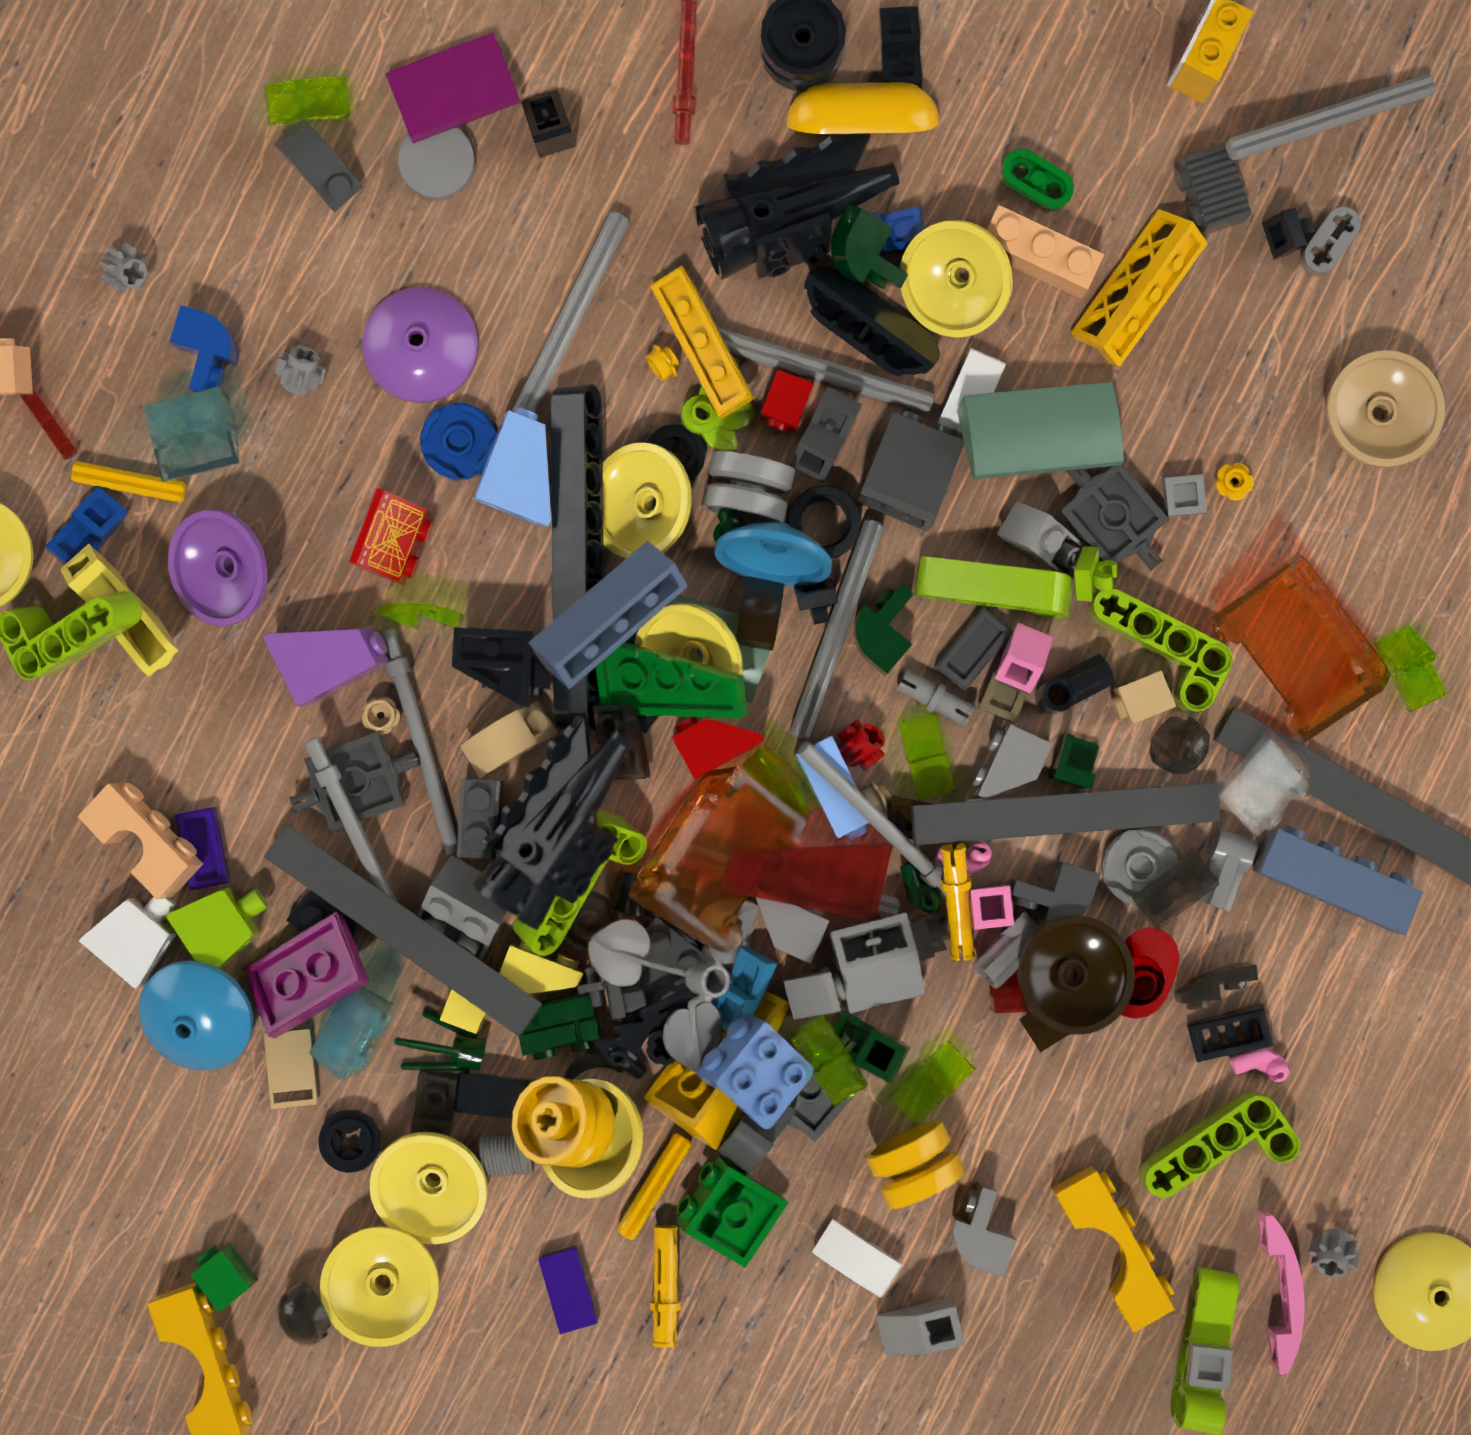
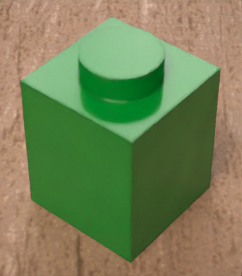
M230 1243L220 1251L215 1245L195 1260L200 1267L190 1274L218 1312L222 1311L258 1281Z

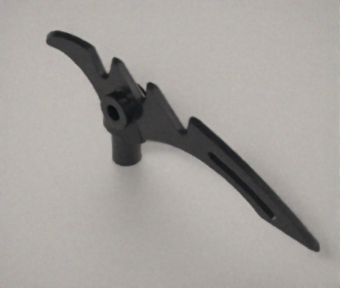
M686 988L642 1009L639 1015L643 1022L617 1025L613 1030L619 1035L618 1038L595 1040L593 1045L599 1054H581L568 1067L564 1078L574 1080L583 1072L595 1068H609L616 1070L617 1073L626 1070L635 1079L642 1078L646 1073V1067L637 1058L645 1039L673 1011L688 1007L689 1000L698 995H695L696 993ZM677 1001H680V1002H678V1003H676V1004H674V1005H672V1006L666 1008L667 1006H669V1005H671V1004H673V1003H675V1002H677Z

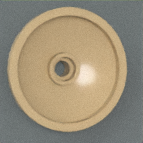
M1375 351L1353 360L1337 375L1327 398V421L1338 445L1355 460L1373 467H1397L1419 458L1434 444L1443 426L1445 401L1438 380L1421 361L1398 351ZM1374 407H1379L1383 410L1384 417L1382 420H1378L1373 416Z

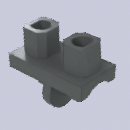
M594 967L585 969L588 984L577 986L578 994L590 992L592 1007L604 1005L601 990L606 989L612 1020L626 1017L625 1013L645 1006L641 986L620 990V986L610 984L605 980L599 981L598 973Z

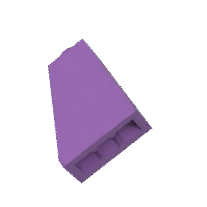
M373 628L270 633L263 637L298 707L314 704L389 663L385 654L387 653L386 643L378 632H374Z

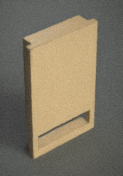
M311 1028L289 1030L277 1038L268 1037L267 1033H263L271 1109L318 1104ZM312 1089L313 1098L275 1102L274 1093Z

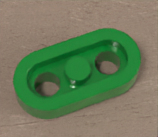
M1027 149L1014 150L1004 159L1001 167V177L1009 188L1049 211L1060 210L1069 203L1074 192V184L1066 172ZM1018 166L1023 167L1027 175L1022 178L1017 177L1013 169ZM1050 186L1056 187L1059 190V196L1055 198L1048 196L1046 188Z

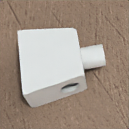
M153 897L147 905L137 898L127 899L88 931L79 942L133 988L144 987L154 974L177 934L164 921L166 915L172 912L177 904L171 897L159 900Z

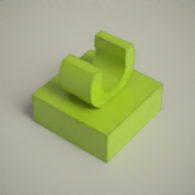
M1083 546L1074 569L1077 601L1092 602L1097 589L1103 591L1113 589V577L1118 575L1117 562L1112 560L1099 562L1098 547Z

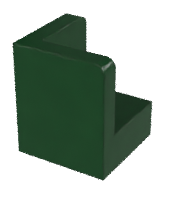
M1062 734L1049 778L1083 789H1092L1096 776L1092 771L1099 745L1076 738L1072 734Z

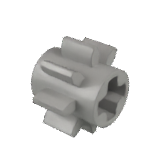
M124 242L122 249L109 246V251L98 262L102 265L105 272L100 277L101 280L109 285H113V289L122 294L126 292L127 287L140 290V285L147 276H150L144 264L148 260V256L140 251H136V247L127 242Z
M295 346L291 350L286 349L283 357H278L274 373L281 375L280 383L285 390L293 394L304 395L309 393L310 390L316 391L317 384H322L326 367L319 365L321 358L314 350L305 346Z
M1336 1228L1323 1230L1320 1239L1312 1237L1309 1254L1313 1256L1311 1264L1316 1266L1317 1270L1326 1277L1341 1278L1347 1276L1348 1268L1357 1270L1360 1258V1253L1357 1252L1358 1242L1353 1241L1350 1234L1344 1230Z

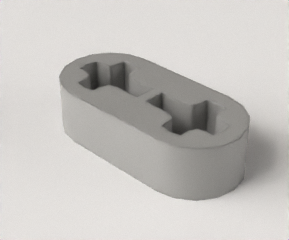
M1349 207L1336 208L1320 224L1300 255V263L1306 273L1312 276H1322L1327 274L1338 263L1361 228L1359 215ZM1341 218H1344L1348 221L1346 229L1350 232L1343 231L1335 239L1331 236L1337 226L1334 221L1338 222ZM1326 244L1330 247L1324 255V259L1328 264L1322 262L1319 265H1315L1312 262L1315 256L1311 251L1316 253Z

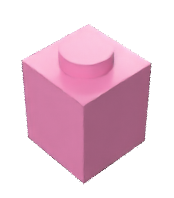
M1017 623L1005 646L994 679L1031 693L1044 670L1054 637Z
M1003 884L975 887L969 890L971 925L973 929L1014 925L1010 886Z

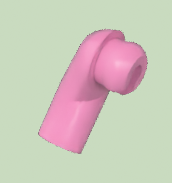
M978 842L966 849L967 876L984 869L990 863L992 851L986 843ZM939 847L934 860L943 866L941 848Z

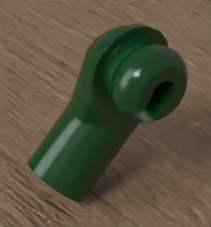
M722 508L718 512L717 516L720 523L717 524L713 531L715 543L728 531L743 526L742 517L738 516V510Z
M911 863L900 865L908 901L926 913L936 912L942 904L940 893L920 878V871Z

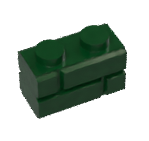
M590 992L540 1001L543 1005L519 1037L523 1056L532 1054L534 1060L556 1056V1048L569 1045L572 1052L593 1048V1040L600 1039L602 1035L596 1007H592Z

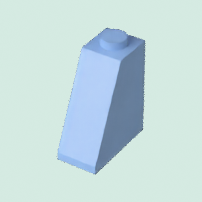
M517 407L515 412L508 410L503 416L472 500L545 528L549 526L551 521L545 424L537 422V414Z
M832 736L813 745L818 752L856 787ZM798 753L794 755L836 838L845 836L848 842L868 832L866 824L869 822Z

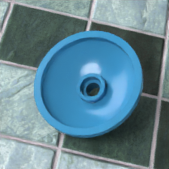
M779 521L754 523L732 529L722 535L717 540L715 546L716 559L730 571L745 578L749 576L783 583L784 586H806L824 581L831 573L832 560L825 549L802 531Z
M179 961L169 964L150 978L144 986L139 999V1019L148 1041L163 1057L181 1067L201 1071L224 1067L239 1057L251 1039L254 1018L247 995L229 974L213 965L199 961ZM182 1024L186 1025L190 1029V1031L186 1030L182 1026Z

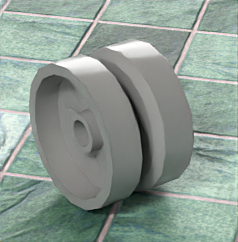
M715 451L712 453L709 474L714 479L726 484L714 483L705 486L701 503L702 508L717 514L722 508L736 509L739 513L738 516L742 517V520L754 523H769L772 521L784 523L788 504L782 498L770 493L782 494L791 491L795 469L780 462L755 455L728 451Z

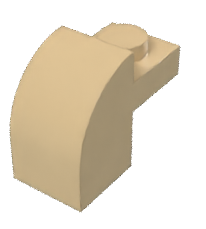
M536 701L530 704V708L524 707L519 711L515 710L484 728L460 747L479 779H482L508 765L523 753L551 739L558 732L540 702Z

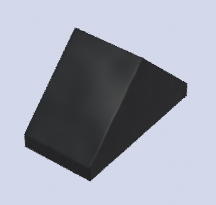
M557 89L521 100L539 158L575 147L571 127Z

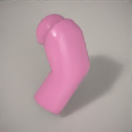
M1267 1047L1238 1053L1229 1057V1062L1235 1075L1256 1069L1268 1076L1273 1082H1282L1289 1075L1286 1060Z

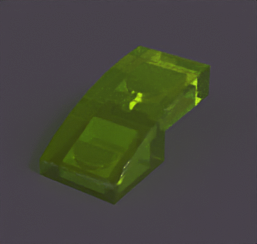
M346 76L299 79L264 86L269 125H295L301 118L307 123L309 120L348 119L351 114Z
M423 603L387 604L379 606L377 614L416 630L419 629L423 616L453 628H460L465 617L460 612Z
M935 712L897 721L918 801L956 791Z
M768 747L760 748L742 764L760 797L773 793L791 826L803 821L821 806L798 773Z
M824 1014L817 1016L790 1034V1040L803 1058L813 1066V1077L835 1107L868 1086L859 1067L854 1064V1059Z
M946 1041L906 1078L889 1098L915 1125H919L976 1068L950 1041Z

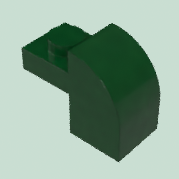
M847 205L834 229L831 239V254L839 272L849 280L863 283L866 279L882 289H885L887 284L901 288L908 274L878 256L893 227L863 208Z
M902 584L896 592L890 587L875 603V606L880 609L877 614L864 604L854 623V640L858 651L866 661L884 676L890 672L912 645L911 642L889 625L892 619L913 596V593Z
M842 1011L825 1046L833 1048L845 1032L850 1033L851 1037L848 1042L854 1036L858 1044L853 1047L846 1057L853 1060L854 1064L888 1083H893L911 1047L889 1033L849 1014L847 1011Z

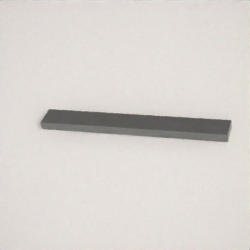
M1232 707L1214 742L1471 886V839L1240 709Z
M1218 783L911 806L914 845L1221 821Z
M288 825L264 857L517 1036L520 1037L543 1005Z

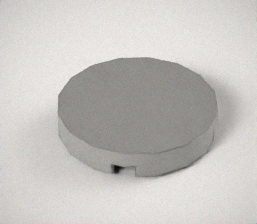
M456 127L416 143H412L409 134H407L399 148L398 167L404 182L415 194L427 200L443 201L452 198L451 196L459 191L462 192L469 185L475 173V155L469 139Z
M1147 829L1127 830L1113 838L1104 850L1101 861L1102 878L1110 893L1122 902L1136 906L1150 905L1166 898L1176 886L1180 873L1179 860L1171 842L1158 832Z

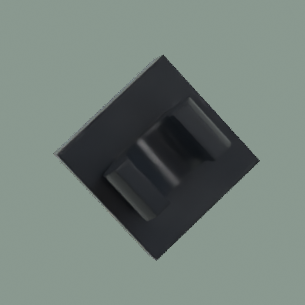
M1296 208L1283 210L1262 223L1273 260L1286 257L1307 245L1304 235L1315 232L1311 217L1299 220Z
M831 578L812 585L793 586L799 610L810 609L814 625L829 622L826 605L838 603L836 589Z

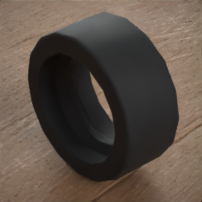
M820 485L808 488L797 496L790 507L787 524L802 531L801 519L808 506L822 500L834 502L845 513L847 520L846 531L836 543L822 547L831 559L839 558L851 549L859 536L861 526L859 508L853 498L838 487Z

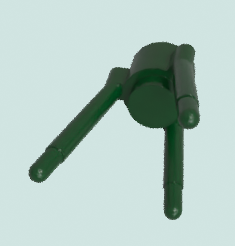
M429 1010L422 1012L425 1018L463 1036V1039L455 1037L453 1047L399 1037L394 1039L395 1045L451 1055L450 1060L456 1061L404 1062L401 1064L402 1070L461 1071L468 1073L470 1069L480 1071L486 1040L477 1038L478 1033L475 1034L440 1020V1015Z

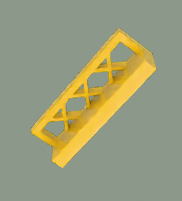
M1158 209L1073 328L1071 335L1076 340L1097 348L1108 363L1120 367L1208 244L1194 222ZM1164 224L1174 227L1168 237L1156 241L1155 236ZM1150 256L1151 261L1146 268L1134 272L1133 267L1138 260ZM1128 287V293L1124 299L1112 304L1111 298L1116 291ZM1106 318V324L1097 336L1088 333L1094 322Z

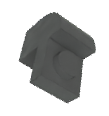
M302 118L273 144L334 212L363 187L336 152Z
M827 387L789 466L824 483L847 439L862 404Z
M1058 861L1049 890L1012 879L1010 891L1011 895L1017 896L1016 905L1035 911L1038 910L1039 904L1044 905L1040 920L1049 922L1064 916H1081L1088 909L1094 898L1101 874Z
M788 1106L769 1129L760 1127L744 1113L717 1151L743 1171L750 1174L773 1147L774 1141L796 1111Z

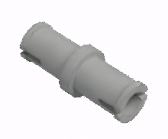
M908 669L903 679L914 684L916 688L902 681L896 691L902 692L927 706L926 710L933 713L935 710L965 728L970 718L956 709L971 716L976 705H972L946 691L947 686L942 683L937 686Z

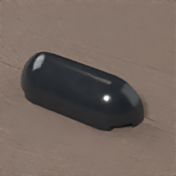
M826 266L816 267L807 275L804 289H807L808 299L812 306L810 312L814 318L885 371L899 377L903 374H925L939 360V347L930 333L863 283L849 280L838 269Z

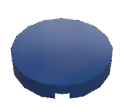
M454 403L436 409L426 419L420 434L421 452L426 463L440 476L454 481L470 480L482 474L497 433L489 417L479 408L466 403Z

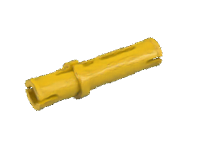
M948 843L940 848L944 869L941 889L946 892L950 958L960 961V954L963 949V961H967L975 957L969 900L972 879L967 876L966 845L956 843L953 855V843Z
M677 1225L654 1226L653 1300L650 1301V1310L653 1311L654 1320L652 1346L660 1348L677 1346V1311L681 1310V1301L677 1300V1240L679 1230Z

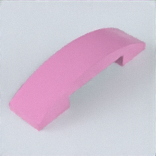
M1257 1209L1260 1249L1269 1256L1277 1255L1283 1325L1267 1326L1271 1366L1280 1375L1288 1374L1294 1363L1302 1337L1305 1310L1303 1282L1294 1249L1282 1226L1267 1210Z

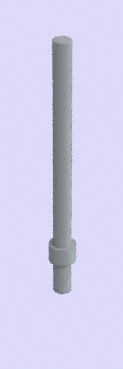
M395 628L380 632L387 646L386 655L389 663L386 664L389 679L393 678L446 855L457 852L458 837L408 673L412 672L408 657L403 658Z
M319 737L305 742L306 749L317 769V772L314 773L321 788H326L371 884L398 902L340 783L342 775L336 763L331 764Z
M809 742L802 744L797 753L920 871V878L931 888L936 887L946 896V892L941 889V879L944 878L943 866L936 860L931 861Z

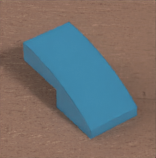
M751 947L739 948L727 991L720 997H713L711 1003L718 1010L721 1017V1028L725 1031L728 1030L736 1019L742 1017L745 1013L753 1016L768 988L777 965L776 962Z

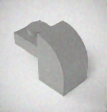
M979 1181L976 1191L970 1189L965 1201L964 1212L968 1213V1217L964 1218L952 1214L950 1222L951 1235L959 1253L971 1266L1004 1278L1016 1239L1011 1232L988 1225L998 1192L994 1186Z

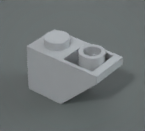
M1018 501L1014 504L997 533L999 537L1022 555L1049 571L1064 573L1070 577L1074 574L1081 550L1085 546L1050 514Z
M1011 724L1006 725L1004 731L997 729L988 750L994 752L988 766L981 764L974 777L972 785L977 787L974 796L985 799L1037 780L1053 744Z
M770 884L767 885L766 890L757 887L754 895L774 947L811 964L830 921L822 916L825 909L806 900H803L801 906L787 901L789 893Z
M828 967L783 978L793 1019L841 1011L839 1001L846 999L841 979L838 973L831 975Z
M952 1297L876 1315L885 1355H927L965 1345L956 1306Z

